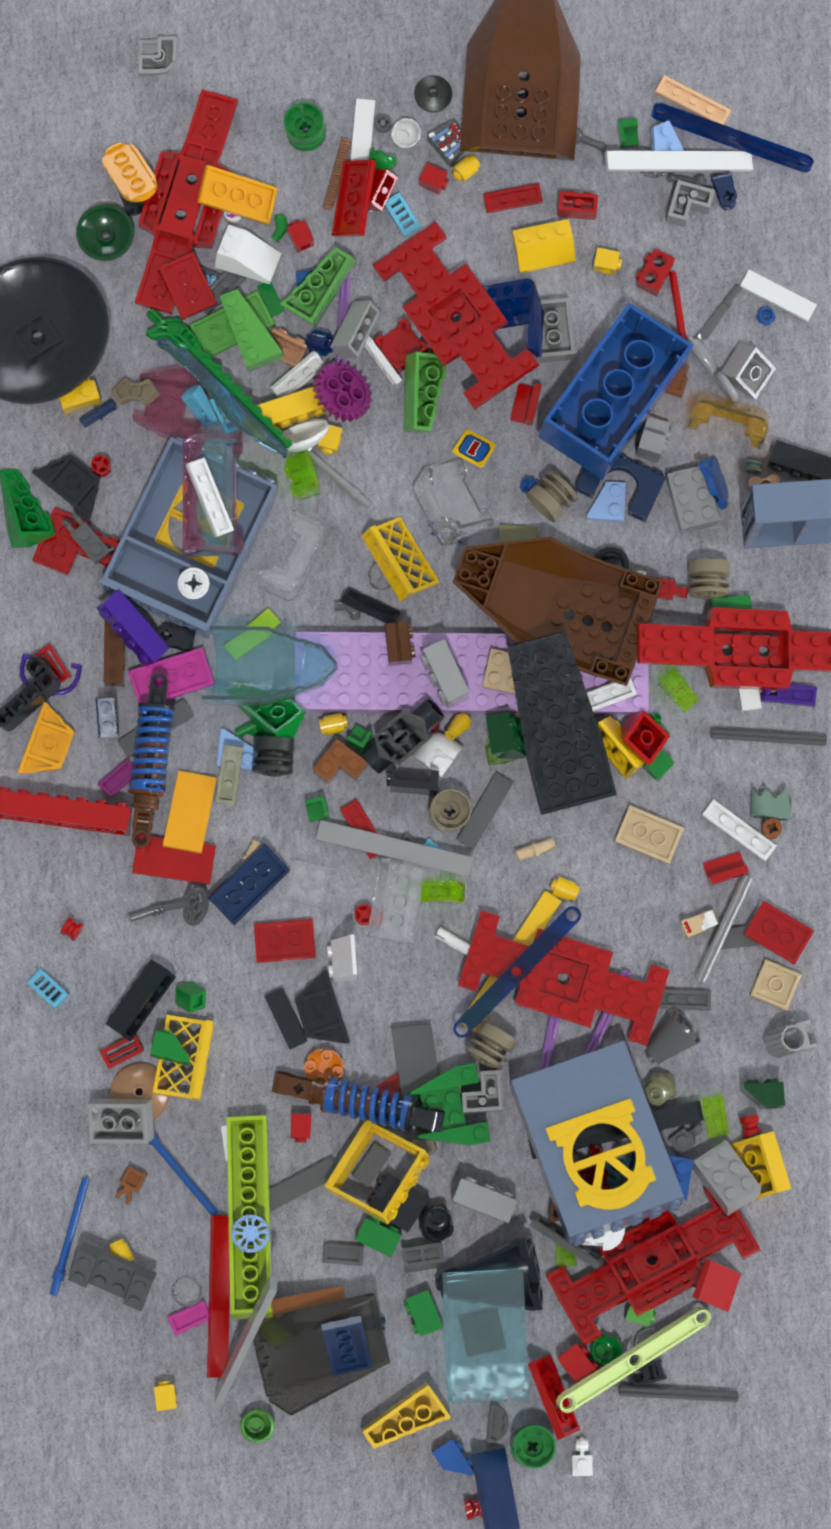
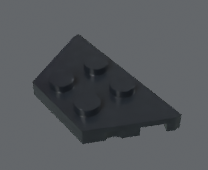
M69 454L58 461L48 463L47 466L32 471L35 477L89 520L92 518L101 479L74 456Z
M325 970L294 999L306 1038L349 1044L350 1041L327 970Z

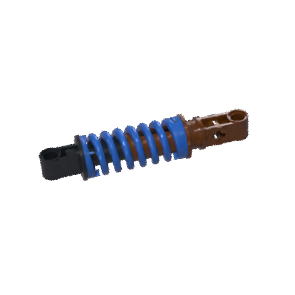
M155 674L151 677L148 702L138 703V712L143 717L137 719L138 725L142 727L136 729V734L140 737L136 738L134 743L140 748H136L133 751V754L138 758L132 761V765L137 769H133L131 775L136 779L130 782L128 793L134 795V802L131 803V807L135 808L132 824V842L138 849H145L149 846L153 829L154 811L159 809L157 800L158 798L165 797L164 790L161 789L159 784L164 785L166 783V780L160 778V775L167 773V770L161 768V766L168 763V759L163 758V753H169V748L164 747L163 743H170L171 739L163 737L162 732L170 733L172 731L171 727L163 726V723L173 721L175 707L166 705L168 681L163 674ZM162 679L165 681V684L162 688L158 689L154 687V681ZM140 834L145 835L147 838L143 845L136 843V837Z
M284 1071L275 1072L272 1092L306 1099L312 1105L319 1104L321 1112L332 1114L339 1112L341 1116L349 1114L353 1119L360 1117L361 1121L370 1119V1122L373 1124H377L380 1121L382 1126L390 1124L393 1129L400 1127L405 1133H409L413 1126L433 1132H442L445 1111L418 1105V1096L405 1095L403 1101H399L400 1094L395 1092L392 1100H389V1090H384L380 1098L379 1088L377 1087L372 1092H369L368 1085H364L362 1090H359V1084L355 1082L351 1088L349 1087L348 1080L341 1082L332 1075H329L327 1080L324 1081L319 1077L309 1079ZM302 1084V1088H305V1090L301 1091L298 1085Z

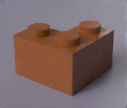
M336 739L313 768V774L328 785L340 770L357 781L368 767V763Z

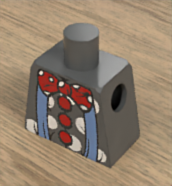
M455 120L427 135V141L449 167H452L465 152L460 151L462 126L460 127Z

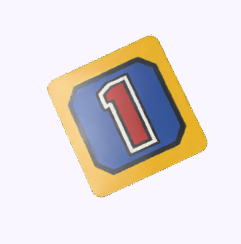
M466 429L452 452L482 468L495 449L496 444Z

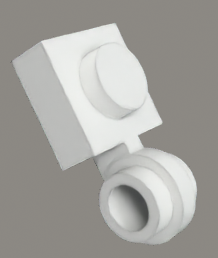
M580 1437L576 1439V1451H580V1455H572V1476H593L592 1455H584V1451H588V1439Z

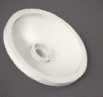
M313 419L295 424L282 431V436L291 439L293 445L288 449H284L273 439L274 447L287 452H308L327 434L329 424L323 419Z

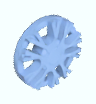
M257 1215L243 1216L233 1225L232 1240L235 1246L243 1252H258L269 1241V1227L265 1220ZM248 1219H252V1225H249ZM245 1220L246 1226L242 1227L240 1223ZM256 1220L261 1222L259 1226H254ZM262 1227H265V1228H266V1229L261 1230V1231L258 1232V1229H260V1228H262ZM236 1228L242 1229L243 1231H236ZM266 1234L265 1240L259 1238V1235ZM236 1235L243 1236L242 1239L236 1241ZM245 1240L246 1243L244 1244V1246H240L242 1242ZM256 1240L261 1243L260 1246L257 1245ZM249 1242L254 1243V1249H247Z

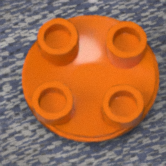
M321 1048L309 1054L304 1064V1070L309 1079L319 1077L321 1080L326 1081L328 1076L332 1075L340 1080L344 1072V1064L338 1053L331 1049Z

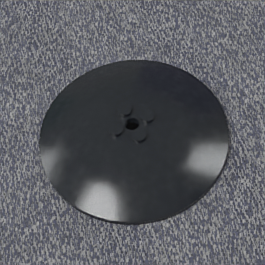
M30 257L12 261L0 267V399L17 404H39L63 397L88 379L104 355L109 337V315L106 303L95 283L84 272L67 262L46 257ZM39 332L42 334L39 340H32V336L35 333Z

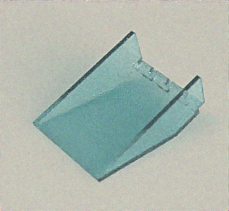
M523 1269L442 1273L448 1402L466 1403V1396H470V1402H486V1395H490V1402L507 1401V1394H510L511 1401L529 1399Z

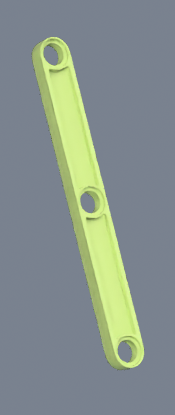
M698 1306L562 1392L557 1397V1406L565 1413L577 1409L705 1327L711 1319L709 1311ZM700 1312H704V1319L702 1321H697V1315ZM638 1355L637 1362L630 1364L631 1356ZM571 1398L570 1405L562 1407L563 1400Z

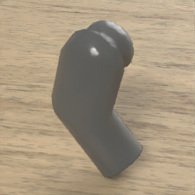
M334 601L335 611L346 610L352 620L360 618L361 611L340 601Z

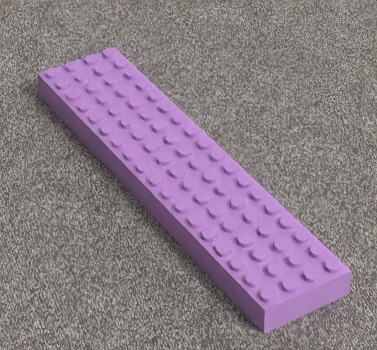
M296 632L295 702L306 713L399 714L406 707L414 709L428 697L437 704L443 714L496 715L504 712L515 714L518 713L516 695L482 688L490 650L496 649L508 652L507 646L517 642L507 634L413 633L410 644L415 646L416 658H412L411 664L389 666L385 632ZM445 639L470 692L468 700L448 709L445 704L441 705L437 696L439 690L437 686H432L429 679L430 671L429 669L425 670L421 662L423 649ZM636 661L631 676L632 683L637 692L636 696L594 711V716H630L631 713L642 710L648 714V664H637ZM579 671L586 692L613 683L612 681Z

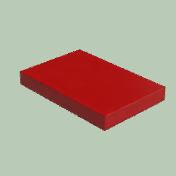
M194 252L158 267L182 320L217 305Z
M54 507L50 518L55 535L39 543L32 562L69 576L77 557L76 550L78 544L64 527L62 521H68L74 530L80 527V525L73 520L70 513ZM81 518L83 522L90 526V521Z
M763 901L743 935L795 965L813 935L814 930Z
M313 919L254 924L257 964L316 958Z
M705 1259L693 1298L729 1312L741 1274Z

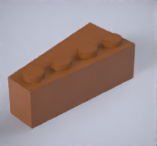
M340 1286L273 1299V1318H264L261 1325L262 1327L272 1325L273 1329L285 1327V1322L291 1321L292 1325L304 1323L303 1319L311 1317V1321L323 1319L325 1314H330V1317L340 1316L342 1311L348 1310L344 1288Z

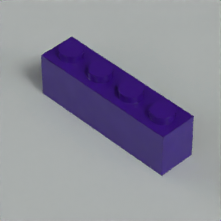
M119 589L110 593L96 607L99 615L104 620H107L112 626V630L117 635H120L125 641V645L137 655L138 660L146 667L154 664L169 649L168 645Z

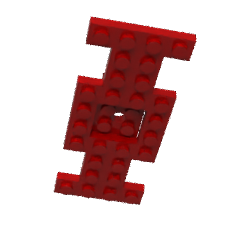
M434 222L372 266L383 282L398 272H401L418 297L403 306V310L444 367L459 356L466 363L478 380V383L463 392L474 410H476L537 368L539 364L528 348L513 359L508 356L493 335L494 332L508 323L507 319L467 264L449 274L432 250L447 239L439 225ZM454 315H462L458 322L452 321Z
M481 910L458 987L477 992L482 974L520 985L515 1005L587 1028L591 1027L595 1011H602L633 1021L628 1041L643 1046L648 1045L670 970L651 964L646 981L643 983L609 972L608 969L613 952L539 928L537 929L532 947L496 936L495 931L500 916ZM560 974L568 976L569 981L567 984L562 985L558 982Z
M706 1189L704 1194L713 1208L681 1225L676 1223L672 1214L667 1210L661 1213V1216L650 1219L624 1233L622 1241L615 1248L603 1251L599 1247L607 1265L572 1283L563 1266L547 1274L548 1282L583 1345L601 1337V1333L593 1318L627 1300L637 1317L696 1286L702 1270L699 1261L723 1248L734 1244L743 1260L761 1251L739 1211L736 1210L727 1216ZM650 1256L658 1258V1262L655 1265L647 1263V1259Z

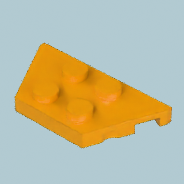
M46 702L43 703L20 764L19 774L61 770L75 732Z

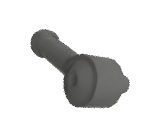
M577 128L576 144L582 142L599 149V151L606 150L607 145L605 142L585 136L583 131Z
M674 173L667 175V180L671 183H677L678 180L703 187L707 184L703 174L697 175L694 178L675 175Z

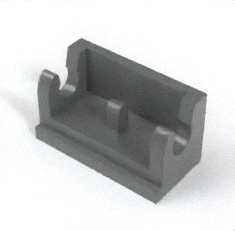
M441 1243L402 1248L405 1273L444 1267Z

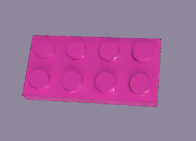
M203 647L155 662L147 667L142 666L128 671L138 703L148 702L150 679L155 674H163L167 678V700L215 685ZM162 679L154 681V687L158 689L162 688L165 684V681Z

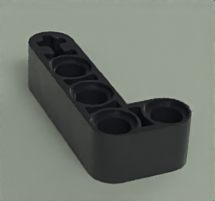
M32 657L26 664L27 671L34 679L0 709V728L5 731L14 730L57 692L61 686L60 678L45 661L38 657ZM41 664L40 669L36 671V667ZM52 678L51 683L47 685V681ZM37 691L36 697L32 698L33 693ZM22 704V709L18 711L19 705Z

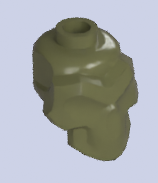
M656 1072L651 1074L650 1081L644 1089L648 1103L659 1106L667 1099L675 1096V1078L671 1073Z

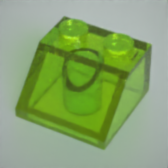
M308 449L286 460L287 467H284L286 478L291 479L292 485L289 487L292 496H296L297 500L300 501L319 495L320 485Z

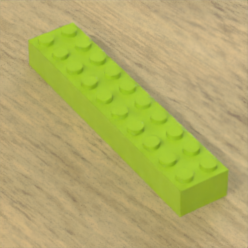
M266 1115L226 1117L230 1304L232 1319H249L269 1276L272 1275L269 1145ZM257 1215L265 1220L269 1227V1241L258 1252H243L235 1246L232 1240L233 1225L243 1216ZM248 1219L249 1225H252V1219ZM245 1220L240 1223L242 1227L246 1226ZM256 1220L254 1226H259L261 1222ZM262 1227V1228L258 1229V1232L261 1231V1230H264V1229H266V1228H265V1227ZM236 1228V1231H243L242 1229ZM260 1234L259 1238L265 1240L266 1234ZM236 1235V1241L242 1239L243 1236ZM244 1240L240 1246L243 1247L246 1241ZM258 1240L255 1241L258 1246L261 1245ZM249 1242L247 1249H254V1243ZM273 1300L264 1318H273Z

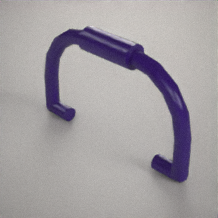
M23 654L20 663L19 675L26 686L29 682L24 675L26 659L34 657V655ZM71 663V668L77 669L73 684L64 690H58L52 696L67 694L77 686L81 676L82 665Z

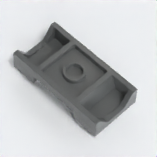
M83 1241L77 1252L68 1280L85 1288L89 1283L124 1298L123 1304L142 1311L157 1273Z

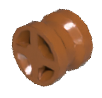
M774 818L766 820L761 828L762 835L769 840L776 839L782 832V824Z

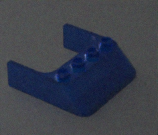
M526 278L483 286L508 321L500 329L529 324L527 349L536 357H541L544 309L535 282Z

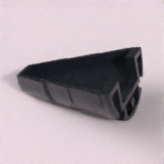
M529 1235L517 1237L471 1260L467 1259L439 1274L438 1279L435 1280L437 1291H440L442 1298L530 1311L543 1309L539 1263L533 1241L529 1238Z

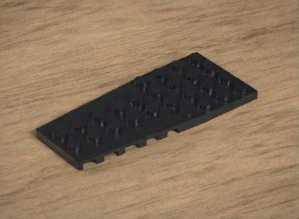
M563 630L508 645L526 760L540 814L544 815L617 795L604 741L566 632Z

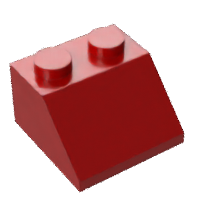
M644 710L631 713L621 728L622 741L648 766L652 764L670 737Z

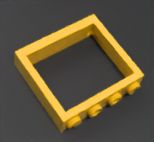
M367 1120L360 1128L324 1187L330 1194L388 1225L397 1216L401 1203L407 1200L409 1190L418 1182L419 1174L422 1169L424 1170L428 1166L430 1157L426 1150ZM374 1135L417 1157L383 1213L340 1190Z

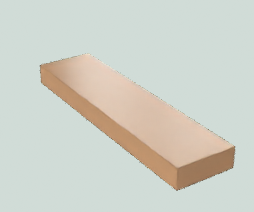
M665 75L655 90V94L721 128L731 113V109Z

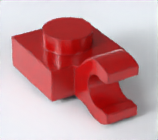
M656 578L663 581L658 596L659 599L672 601L673 595L687 598L688 588L675 586L676 580Z

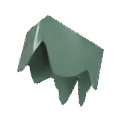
M752 786L750 817L774 818L780 821L789 820L791 799L787 788L783 790L781 795L776 797L765 788L757 794Z

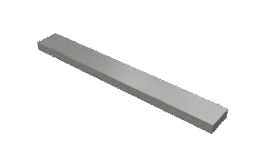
M320 820L316 840L469 877L473 857L322 820Z
M269 1276L215 1388V1403L222 1404L269 1309L277 1292V1277Z

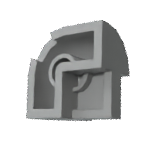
M177 36L158 37L156 40H139V76L162 75L173 68L177 58Z

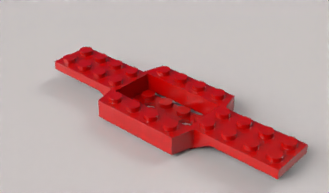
M201 89L181 152H160L154 171L157 189L149 199L145 200L138 222L139 228L153 235L154 240L135 299V304L150 309L153 308L154 310L172 315L175 303L158 267L191 253L193 248L213 249L224 211L204 205L194 236L193 229L201 204L197 203L206 165L231 172L219 165L238 105V99ZM189 175H195L197 182L193 185L188 184L186 178ZM183 210L186 213V217L183 220H178L175 217V213Z
M712 608L708 611L705 626L637 624V664L704 668L710 688L784 691L790 688L793 672H831V632L794 631L788 611ZM714 630L769 632L780 634L778 636L714 633ZM724 645L731 647V655L727 656L723 653L722 648ZM764 646L769 650L767 657L760 655V647Z

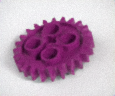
M334 361L322 367L315 375L316 380L312 384L316 387L312 391L317 393L314 399L320 400L317 405L324 406L322 412L329 411L328 417L335 415L336 421L341 417L342 422H345L347 419L349 422H352L354 419L358 420L370 408L369 403L372 402V399L369 396L372 395V392L367 391V389L371 385L365 384L367 378L361 377L362 371L357 373L356 366L351 369L350 363L344 366L343 361H340L338 364Z

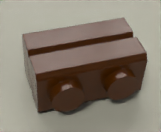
M408 622L384 624L389 666L411 664L412 658H416L415 646L410 644V639L413 638V628L408 627Z

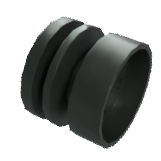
M277 736L254 737L253 752L262 755L252 759L254 763L261 764L253 765L252 772L271 777L293 774V768L286 766L292 765L293 760L285 758V755L294 754V739Z

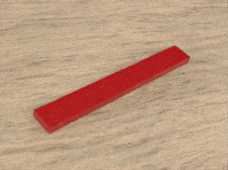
M211 1215L207 1378H221L228 1363L229 1216Z

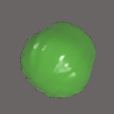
M258 1408L248 1411L240 1421L242 1435L247 1441L258 1444L271 1438L274 1433L275 1423L269 1412Z

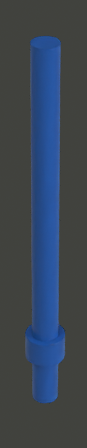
M154 1132V1139L148 1144L153 1145L210 1215H217L219 1212L161 1144L158 1140L159 1137Z
M82 1177L57 1269L56 1271L54 1270L52 1275L53 1283L50 1295L57 1296L61 1281H64L66 1274L64 1273L90 1181L87 1178Z

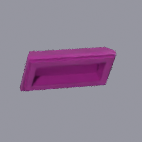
M126 759L102 779L98 785L111 799L134 779L131 771L136 768Z

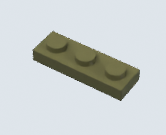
M224 743L215 802L235 805L244 746Z

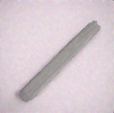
M747 875L742 877L696 975L695 980L699 983L704 984L749 890L753 879Z

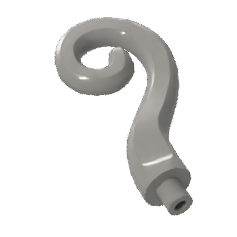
M690 336L687 341L693 344L691 352L709 372L727 398L732 402H736L738 394L731 382L722 372L718 371L703 342L699 338L695 339L693 336Z

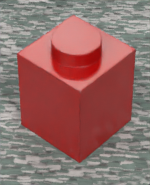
M427 163L419 178V186L439 195L441 190L445 191L449 184L447 179L448 172Z
M299 220L294 221L287 227V233L297 253L314 246V239L305 220L301 222Z
M291 1113L290 1138L294 1139V1142L306 1143V1139H311V1114Z

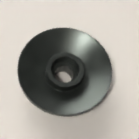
M426 76L415 87V101L420 108L427 112L442 111L451 102V86L447 80L440 76ZM435 89L437 92L435 94H431L430 90Z

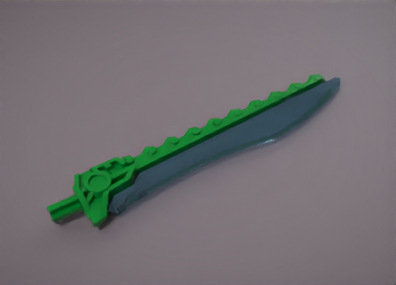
M150 309L146 316L155 327L146 331V336L157 341L159 348L166 350L201 383L221 408L227 419L258 443L286 458L288 455L287 449L293 445L291 439L283 437L282 430L272 425V419L261 414V407L251 403V396L243 394L242 387L232 383L231 375L221 371V364L212 361V355L202 350L203 347L199 343L198 338L179 318L164 319L156 310Z

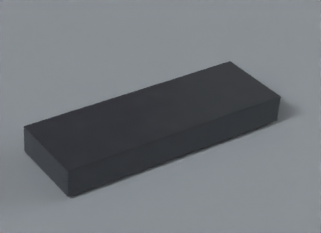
M350 587L347 588L340 601L386 624L395 623L401 613Z
M283 988L265 995L264 997L289 1050L308 1042Z

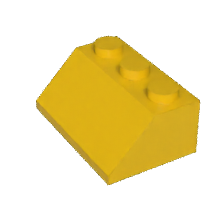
M569 219L512 231V241L520 273L576 262Z
M609 716L598 723L609 761L627 780L646 763L622 741L621 725L617 720Z
M774 1131L730 1144L761 1186L760 1196L754 1200L792 1189Z

